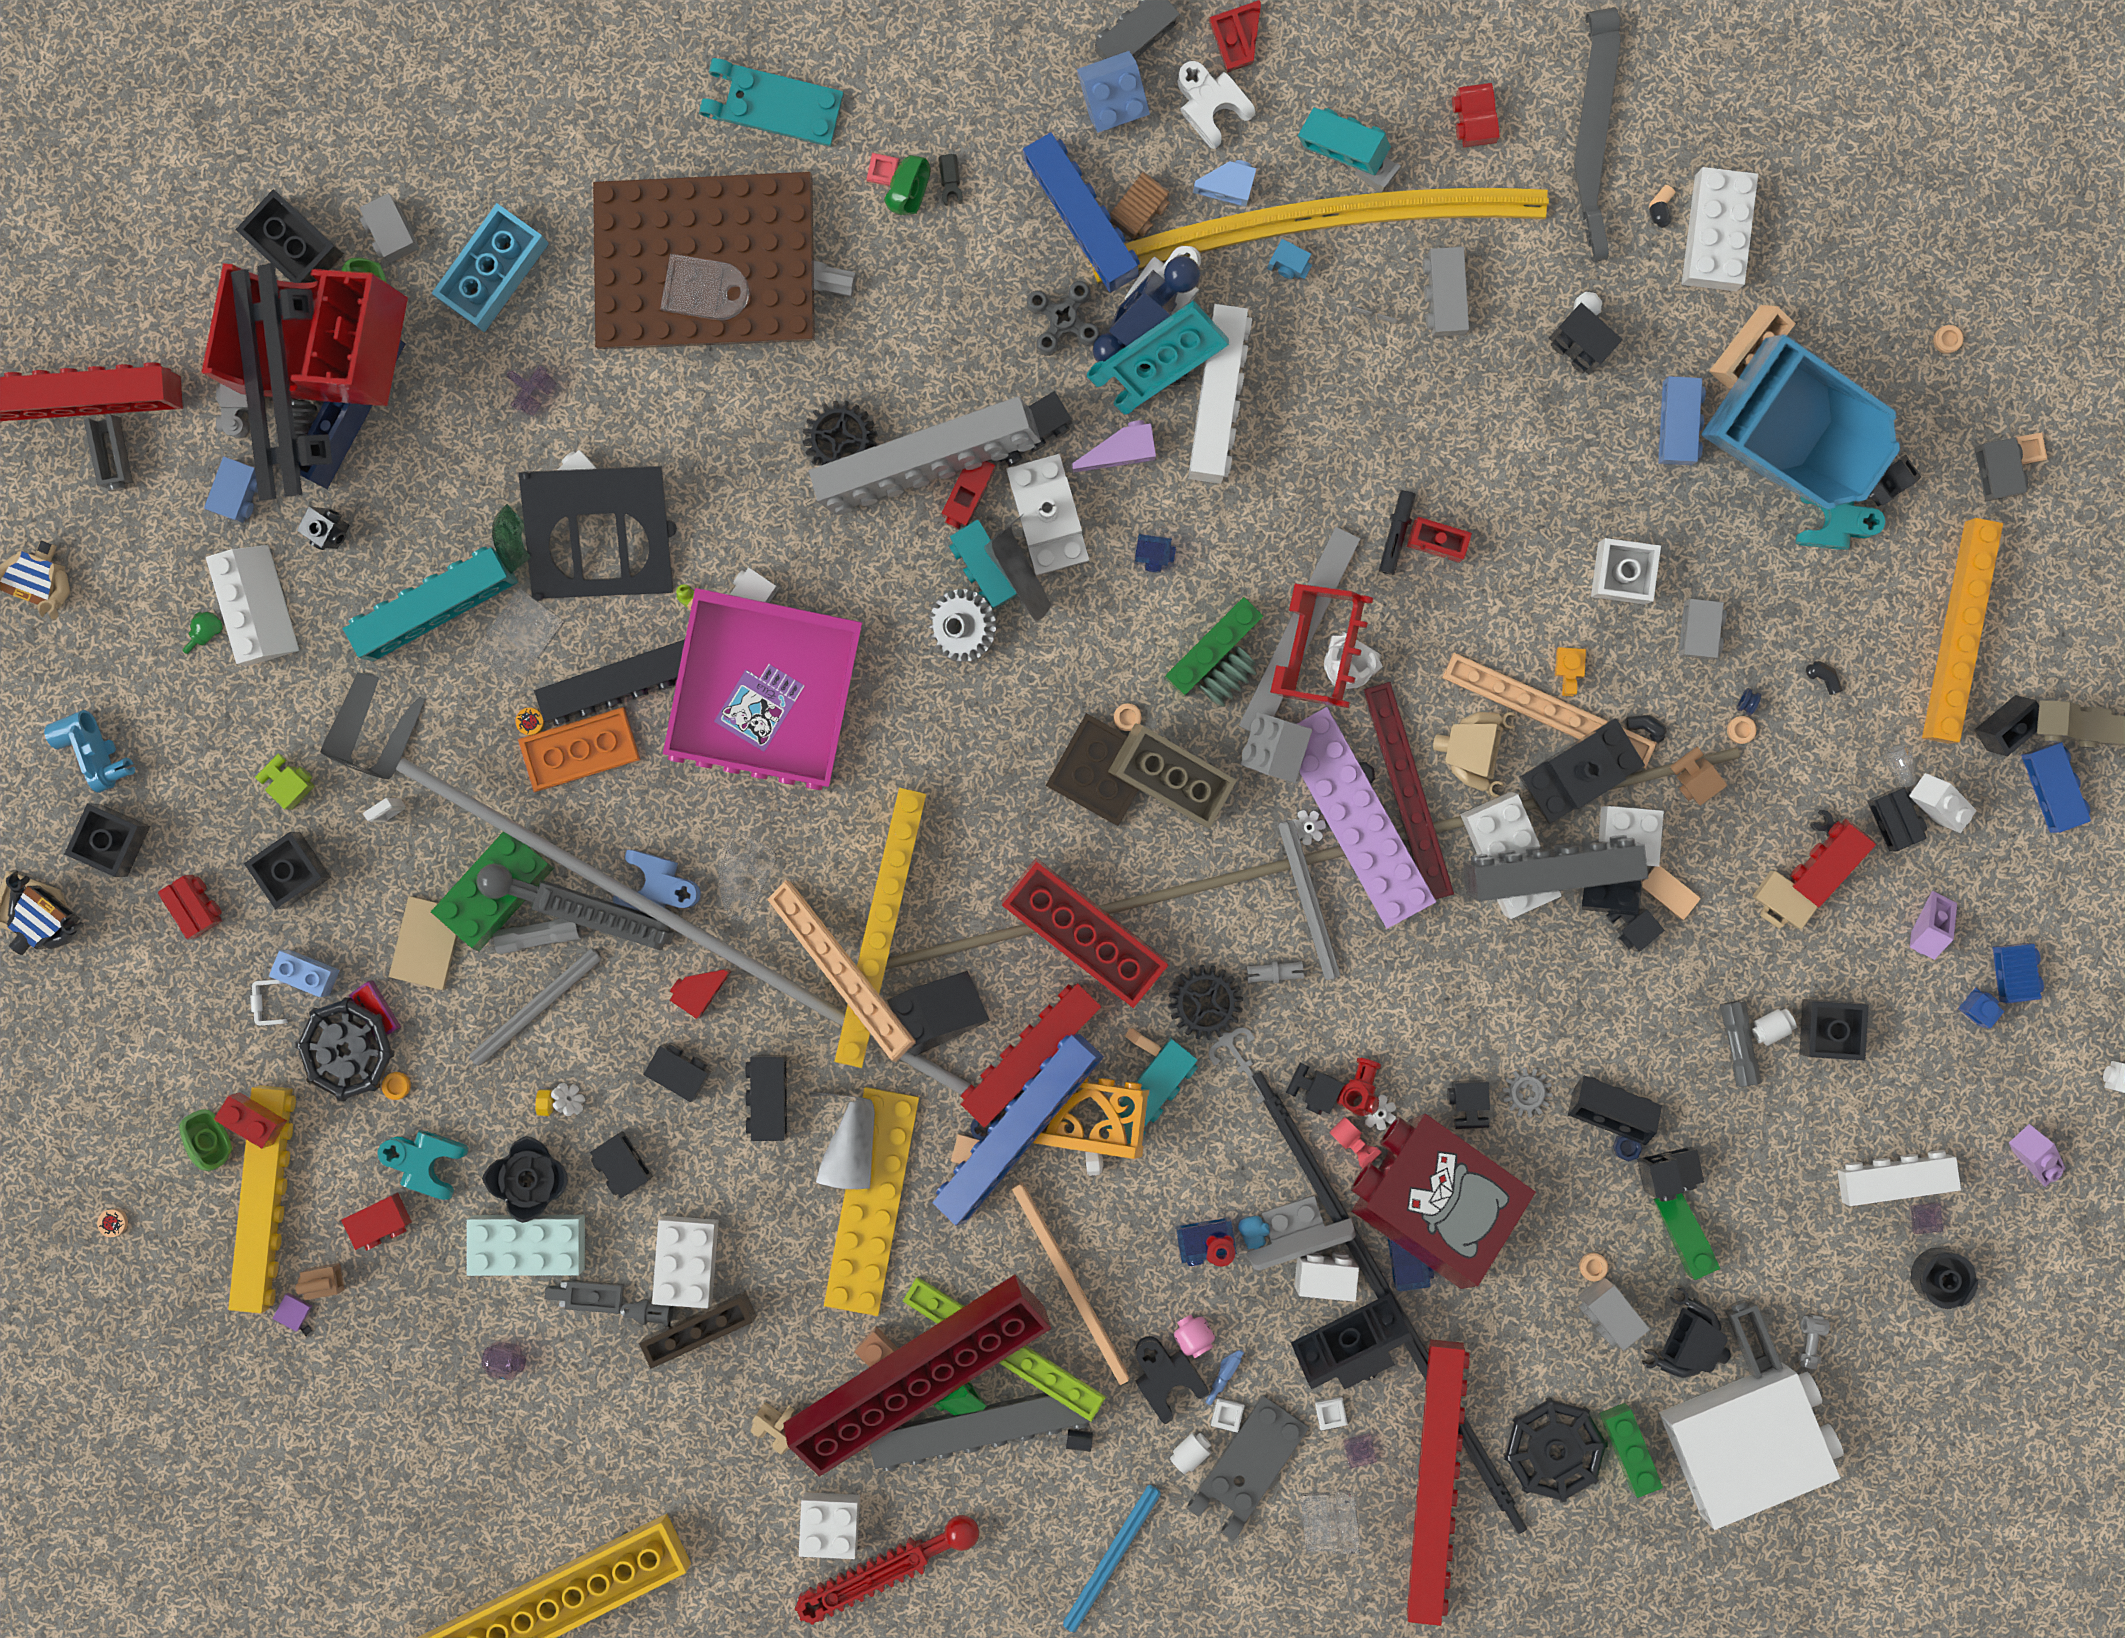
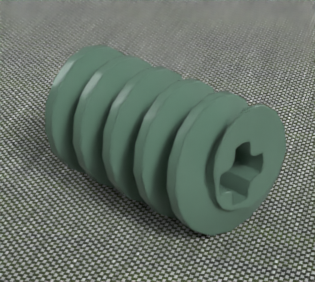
M1238 646L1234 648L1237 656L1231 653L1227 655L1230 664L1221 661L1219 663L1221 671L1216 669L1211 671L1214 680L1209 677L1203 679L1206 688L1197 685L1208 698L1222 707L1226 706L1223 700L1224 696L1230 699L1234 698L1231 692L1232 688L1239 692L1242 690L1238 683L1239 681L1249 683L1247 673L1257 675L1254 668L1256 663Z

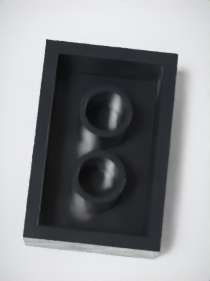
M274 189L235 229L270 263H275V267L293 283L316 282L317 279L311 275L312 269L330 270L344 255L340 249Z

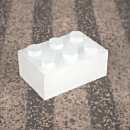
M663 1216L658 1220L652 1304L709 1308L713 1301L719 1220Z

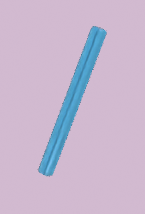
M1148 1485L1063 1621V1626L1070 1632L1074 1633L1077 1631L1159 1499L1161 1493L1155 1486Z

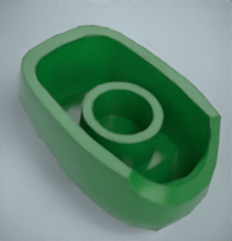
M909 155L897 167L891 178V189L884 198L887 208L897 215L917 214L931 173V167L926 158Z

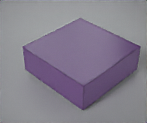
M287 1293L272 1319L297 1332L300 1330L312 1305Z

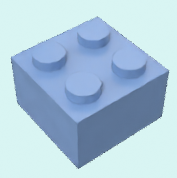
M1130 51L1077 69L1088 114L1097 133L1150 115L1138 65Z

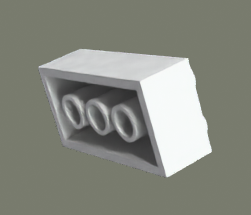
M1702 167L1695 175L1682 285L1738 291L1745 285L1758 174Z
M1509 792L1460 814L1477 855L1487 854L1488 857H1499L1498 852L1514 850L1515 853L1522 854L1526 853V848L1541 847L1521 799L1516 793ZM1560 891L1497 899L1503 914L1512 919L1562 895Z

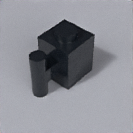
M1641 908L1639 916L1608 913L1606 915L1612 924L1619 918L1624 920L1625 923L1616 929L1621 935L1617 939L1628 951L1632 948L1633 951L1640 952L1665 931L1647 909Z
M1300 1062L1286 1093L1296 1097L1301 1087L1306 1090L1302 1098L1307 1103L1306 1109L1318 1115H1321L1323 1111L1330 1114L1344 1083L1318 1070L1315 1071L1311 1080L1305 1077L1310 1067Z
M1486 1080L1451 1081L1452 1088H1447L1448 1105H1453V1109L1456 1112L1465 1111V1118L1454 1119L1455 1130L1489 1128V1118L1478 1117V1111L1490 1110L1489 1082Z

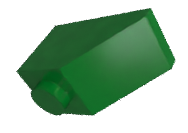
M971 1381L933 1404L939 1411L942 1412L945 1409L952 1415L981 1411L986 1407Z

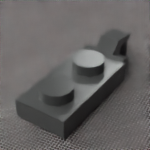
M579 1280L561 1281V1286L548 1285L545 1288L544 1299L558 1300L559 1307H565V1310L621 1314L624 1284Z

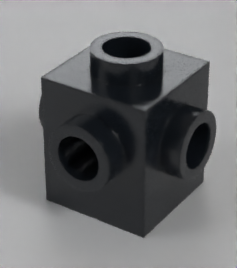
M309 506L297 531L310 539L309 543L317 549H338L344 542L350 525L341 519L342 515L335 510Z

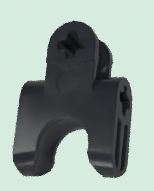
M1152 1336L1143 1337L1137 1342L1135 1347L1136 1358L1145 1374L1135 1380V1382L1162 1423L1167 1424L1173 1419L1171 1408L1166 1402L1167 1394L1173 1387L1179 1385L1188 1387L1198 1399H1204L1210 1395L1207 1385L1182 1350L1170 1356L1161 1342ZM1145 1349L1154 1350L1155 1356L1152 1358L1149 1355L1145 1356Z

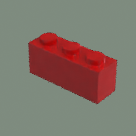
M1847 818L1842 823L1840 821L1835 823L1829 830L1828 834L1830 836L1825 842L1815 845L1809 853L1811 857L1804 865L1799 864L1790 875L1792 877L1790 881L1794 883L1792 887L1818 908L1876 846V843L1870 836Z

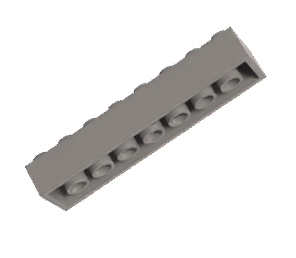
M1018 396L810 469L809 474L817 502L833 514L842 515L852 511V507L861 504L862 506L872 505L878 501V498L898 496L904 492V489L912 486L914 488L924 487L930 483V480L935 478H950L958 470L978 468L982 465L981 462L990 459L993 461L1004 459L1008 456V453L1016 450L1020 452L1030 450L1034 447V444L1041 442L1031 409Z

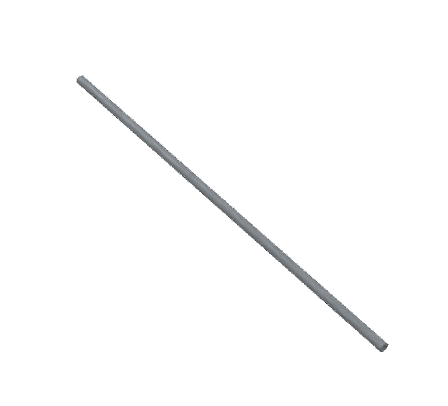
M402 758L397 765L396 770L837 1024L843 1025L845 1011L405 758ZM870 1033L868 1041L882 1049ZM909 1050L900 1058L903 1062L959 1094H962L971 1085L923 1056H914Z

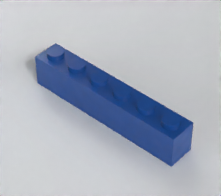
M1052 132L1023 148L1024 160L1108 291L1112 293L1139 277L1138 265H1140V261L1133 250L1128 251L1124 245L1126 240L1118 227L1114 229L1109 222L1111 216L1104 205L1099 206L1095 198L1097 196L1091 184H1085L1081 179L1082 172L1075 161L1070 162L1066 155L1068 151L1061 139L1056 140Z

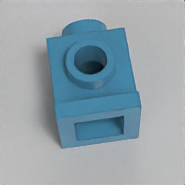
M1281 239L1267 269L1272 271L1276 267L1279 269L1278 273L1287 279L1292 280L1293 277L1297 279L1301 277L1305 280L1313 265L1308 262L1311 253Z

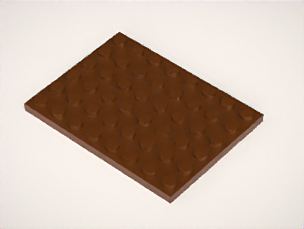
M811 172L593 182L595 347L597 349L815 341L813 175Z

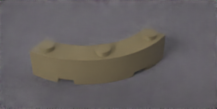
M2040 700L2037 734L2044 736L2045 742L2075 741L2079 742V747L2097 748V744L2125 746V716L2114 715L2112 709L2081 707V705L2068 701Z

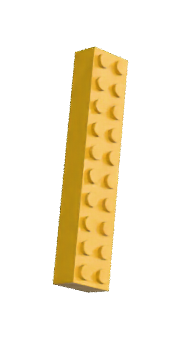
M666 1513L418 1636V1638H556L685 1574L691 1565V1561Z

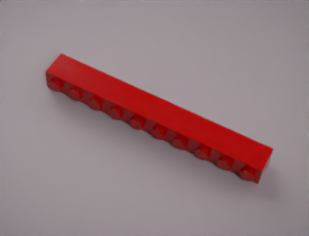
M1430 1339L1407 1603V1621L1410 1623L1442 1626V1616L1448 1615V1599H1444L1445 1589H1450L1451 1572L1446 1571L1447 1561L1452 1562L1453 1544H1449V1534L1455 1533V1517H1451L1452 1506L1457 1507L1458 1490L1453 1489L1454 1479H1459L1460 1462H1456V1451H1462L1463 1436L1458 1434L1459 1424H1464L1465 1407H1460L1461 1396L1466 1397L1467 1380L1463 1379V1369L1469 1368L1470 1352H1465L1463 1342Z

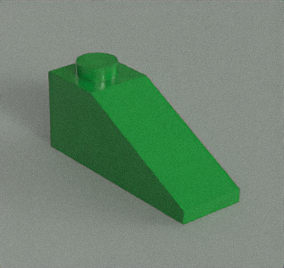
M1676 1194L1677 1198L1670 1201H1660L1659 1198H1654L1653 1200L1687 1275L1697 1280L1720 1270L1711 1246L1683 1194Z

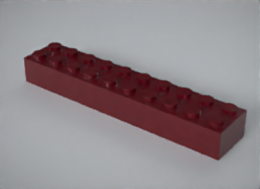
M1014 1274L785 1421L783 1424L787 1447L819 1477L1051 1330L1045 1306Z

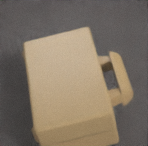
M1771 870L1752 896L1764 905L1760 916L1778 929L1785 926L1787 922L1797 929H1803L1818 907L1792 887L1794 883L1785 878L1784 875ZM1771 910L1772 912H1774L1782 918L1781 921L1779 922L1778 920L1770 916L1767 912Z

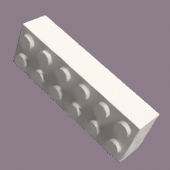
M1214 305L1211 320L1229 338V345L1205 361L1188 479L1221 484L1223 477H1228L1230 473L1232 456H1227V452L1232 450L1236 429L1231 428L1232 422L1236 423L1240 407V401L1235 400V397L1240 395L1244 379V373H1239L1240 367L1244 368L1248 345H1243V341H1248L1252 318L1247 317V308Z

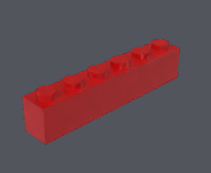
M1078 983L1073 987L1068 984L1057 995L1060 1000L1053 1007L1048 1004L1038 1015L1041 1020L1034 1027L1029 1024L1018 1035L1022 1040L1015 1047L1009 1044L999 1055L1002 1060L995 1067L990 1064L979 1075L983 1080L976 1087L971 1084L960 1095L963 1099L960 1105L984 1128L1022 1090L1026 1082L1041 1070V1064L1048 1057H1053L1059 1050L1057 1046L1060 1041L1067 1035H1075L1101 1008Z

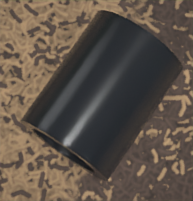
M1068 1429L1066 1449L1091 1452L1093 1432Z

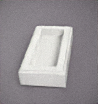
M385 798L365 811L363 815L369 822H386L405 810L406 806L401 799Z

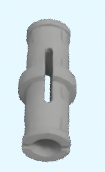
M1277 961L1271 962V965L1246 966L1248 974H1256L1247 975L1248 983L1263 981L1279 983V980L1304 979V972L1295 971L1303 970L1302 961L1278 964Z

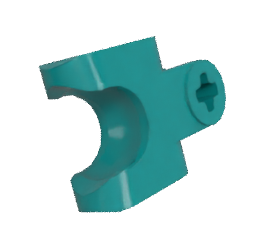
M1800 496L1803 503L1817 505ZM1855 501L1837 505L1835 508L1828 510L1817 505L1825 515L1823 527L1820 530H1805L1797 534L1795 543L1801 546L1848 550L1851 537L1863 539L1880 533L1885 526V517L1879 509L1854 506ZM1867 519L1869 523H1872V527L1868 528V525L1864 524L1863 520Z
M418 1130L415 1141L398 1136L384 1141L379 1146L377 1155L379 1161L386 1167L404 1172L400 1182L402 1186L437 1199L448 1200L452 1199L454 1188L449 1183L439 1180L434 1172L435 1161L438 1157L442 1156L452 1159L462 1158L467 1155L469 1147L466 1144L425 1130ZM396 1146V1152L400 1153L396 1157H392L393 1152L390 1151V1148Z

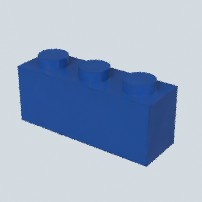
M2062 742L2052 743L2021 755L2050 833H2060L2091 821L2089 816L2091 812L2090 806L2082 797L2079 789L2081 787L2080 779L2072 770L2070 752L2063 746Z

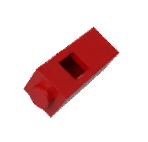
M984 461L981 462L982 465L978 468L971 470L962 469L941 513L942 517L946 518L945 524L957 530H960L961 526L966 527L970 524L996 470L994 464Z

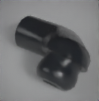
M1652 715L1626 717L1627 730L1645 729L1650 733V738L1653 742H1662L1665 739V734L1667 733L1665 725Z

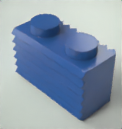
M2020 943L1993 947L1999 1002L2014 1003L2042 998L2040 993L2044 991V983L2038 973L2037 965L2040 964V953L2035 948V944Z

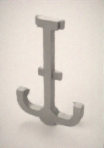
M1244 1027L1237 1028L1231 1033L1223 1032V1036L1219 1037V1041L1209 1049L1210 1060L1214 1066L1218 1064L1221 1060L1214 1056L1215 1050L1221 1046H1228L1240 1064L1236 1068L1237 1071L1240 1073L1244 1070L1261 1094L1252 1078L1254 1074L1249 1068L1253 1063L1250 1059L1245 1062L1232 1044L1233 1038L1240 1033L1246 1034L1247 1042L1255 1037L1250 1030ZM1262 1094L1256 1098L1258 1104L1265 1100Z

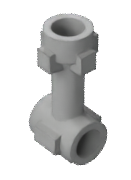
M1810 1314V1316H1804L1802 1319V1332L1808 1333L1805 1353H1799L1798 1358L1802 1367L1817 1369L1818 1364H1821L1822 1357L1816 1355L1819 1336H1826L1830 1328L1829 1321L1822 1316Z

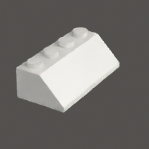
M269 545L231 549L207 556L206 561L236 664L250 666L300 651Z

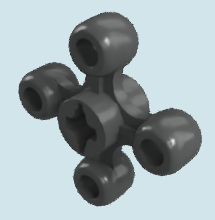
M1076 281L1072 283L1069 288L1068 299L1064 303L1057 305L1051 303L1047 295L1042 291H1033L1028 295L1027 307L1029 311L1034 314H1043L1050 321L1049 329L1041 334L1036 341L1037 350L1041 355H1053L1057 351L1060 336L1067 332L1077 335L1080 342L1085 346H1093L1100 336V330L1095 324L1084 323L1077 316L1078 307L1086 303L1090 298V287L1086 282ZM1081 289L1084 291V294L1077 296L1075 291ZM1040 299L1042 304L1036 306L1033 304V301ZM1069 311V322L1064 320L1062 324L1060 323L1058 326V314L1060 316H1063L1065 313ZM1087 331H1091L1094 333V336L1087 338L1084 334ZM1045 341H1050L1052 346L1046 348L1042 344Z

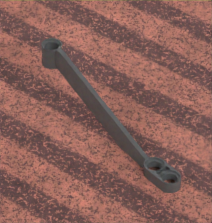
M1616 7L1587 12L1585 18L1586 23H1589L1591 33H1588V36L1591 38L1592 43L1574 168L1582 205L1583 220H1586L1588 230H1585L1588 246L1592 247L1593 252L1592 262L1607 260L1609 257L1603 217L1597 201L1621 43L1619 33L1620 20Z

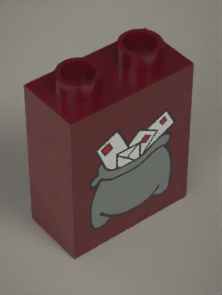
M1426 1113L1412 1118L1408 1122L1401 1117H1397L1380 1141V1144L1389 1150L1381 1165L1377 1168L1373 1164L1368 1163L1358 1174L1351 1186V1191L1360 1197L1351 1212L1460 1289L1478 1287L1536 1191Z

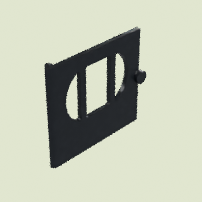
M662 466L525 471L518 473L532 599L542 601L544 598L673 593L669 537L674 536L677 526L675 522L667 520ZM614 513L616 517L621 578L585 579L577 516ZM625 514L633 517L643 527L649 542L648 559L644 567L634 576L630 574ZM564 517H567L569 522L574 578L567 576L559 569L553 560L550 550L552 531L556 524Z

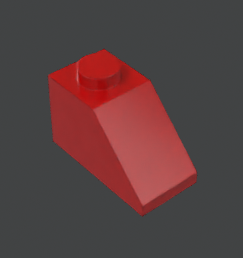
M726 968L690 975L683 980L678 978L670 990L673 995L669 1001L698 1019L703 1015L732 971Z

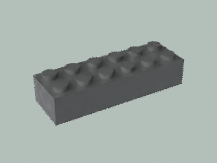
M1619 835L1609 837L1610 842H1599V839L1583 840L1580 846H1571V843L1555 844L1554 849L1543 850V847L1526 848V853L1522 854L1509 850L1498 852L1499 857H1488L1487 854L1470 856V861H1463L1466 895L1481 902L1648 879L1645 845L1636 842L1635 838Z

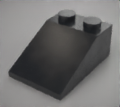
M968 971L911 988L887 1000L891 1011L916 1041L908 1049L914 1056L990 1021Z

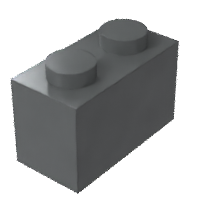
M2017 437L1984 443L1975 447L1985 502L2018 496L2027 492L2028 476L2023 471L2021 462L2023 450L2017 442Z

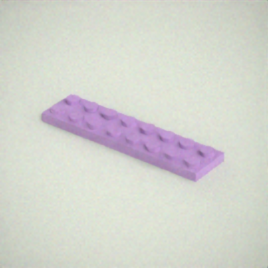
M1325 707L1297 723V725L1313 729L1299 772L1385 927L1388 929L1436 903V899L1329 708Z

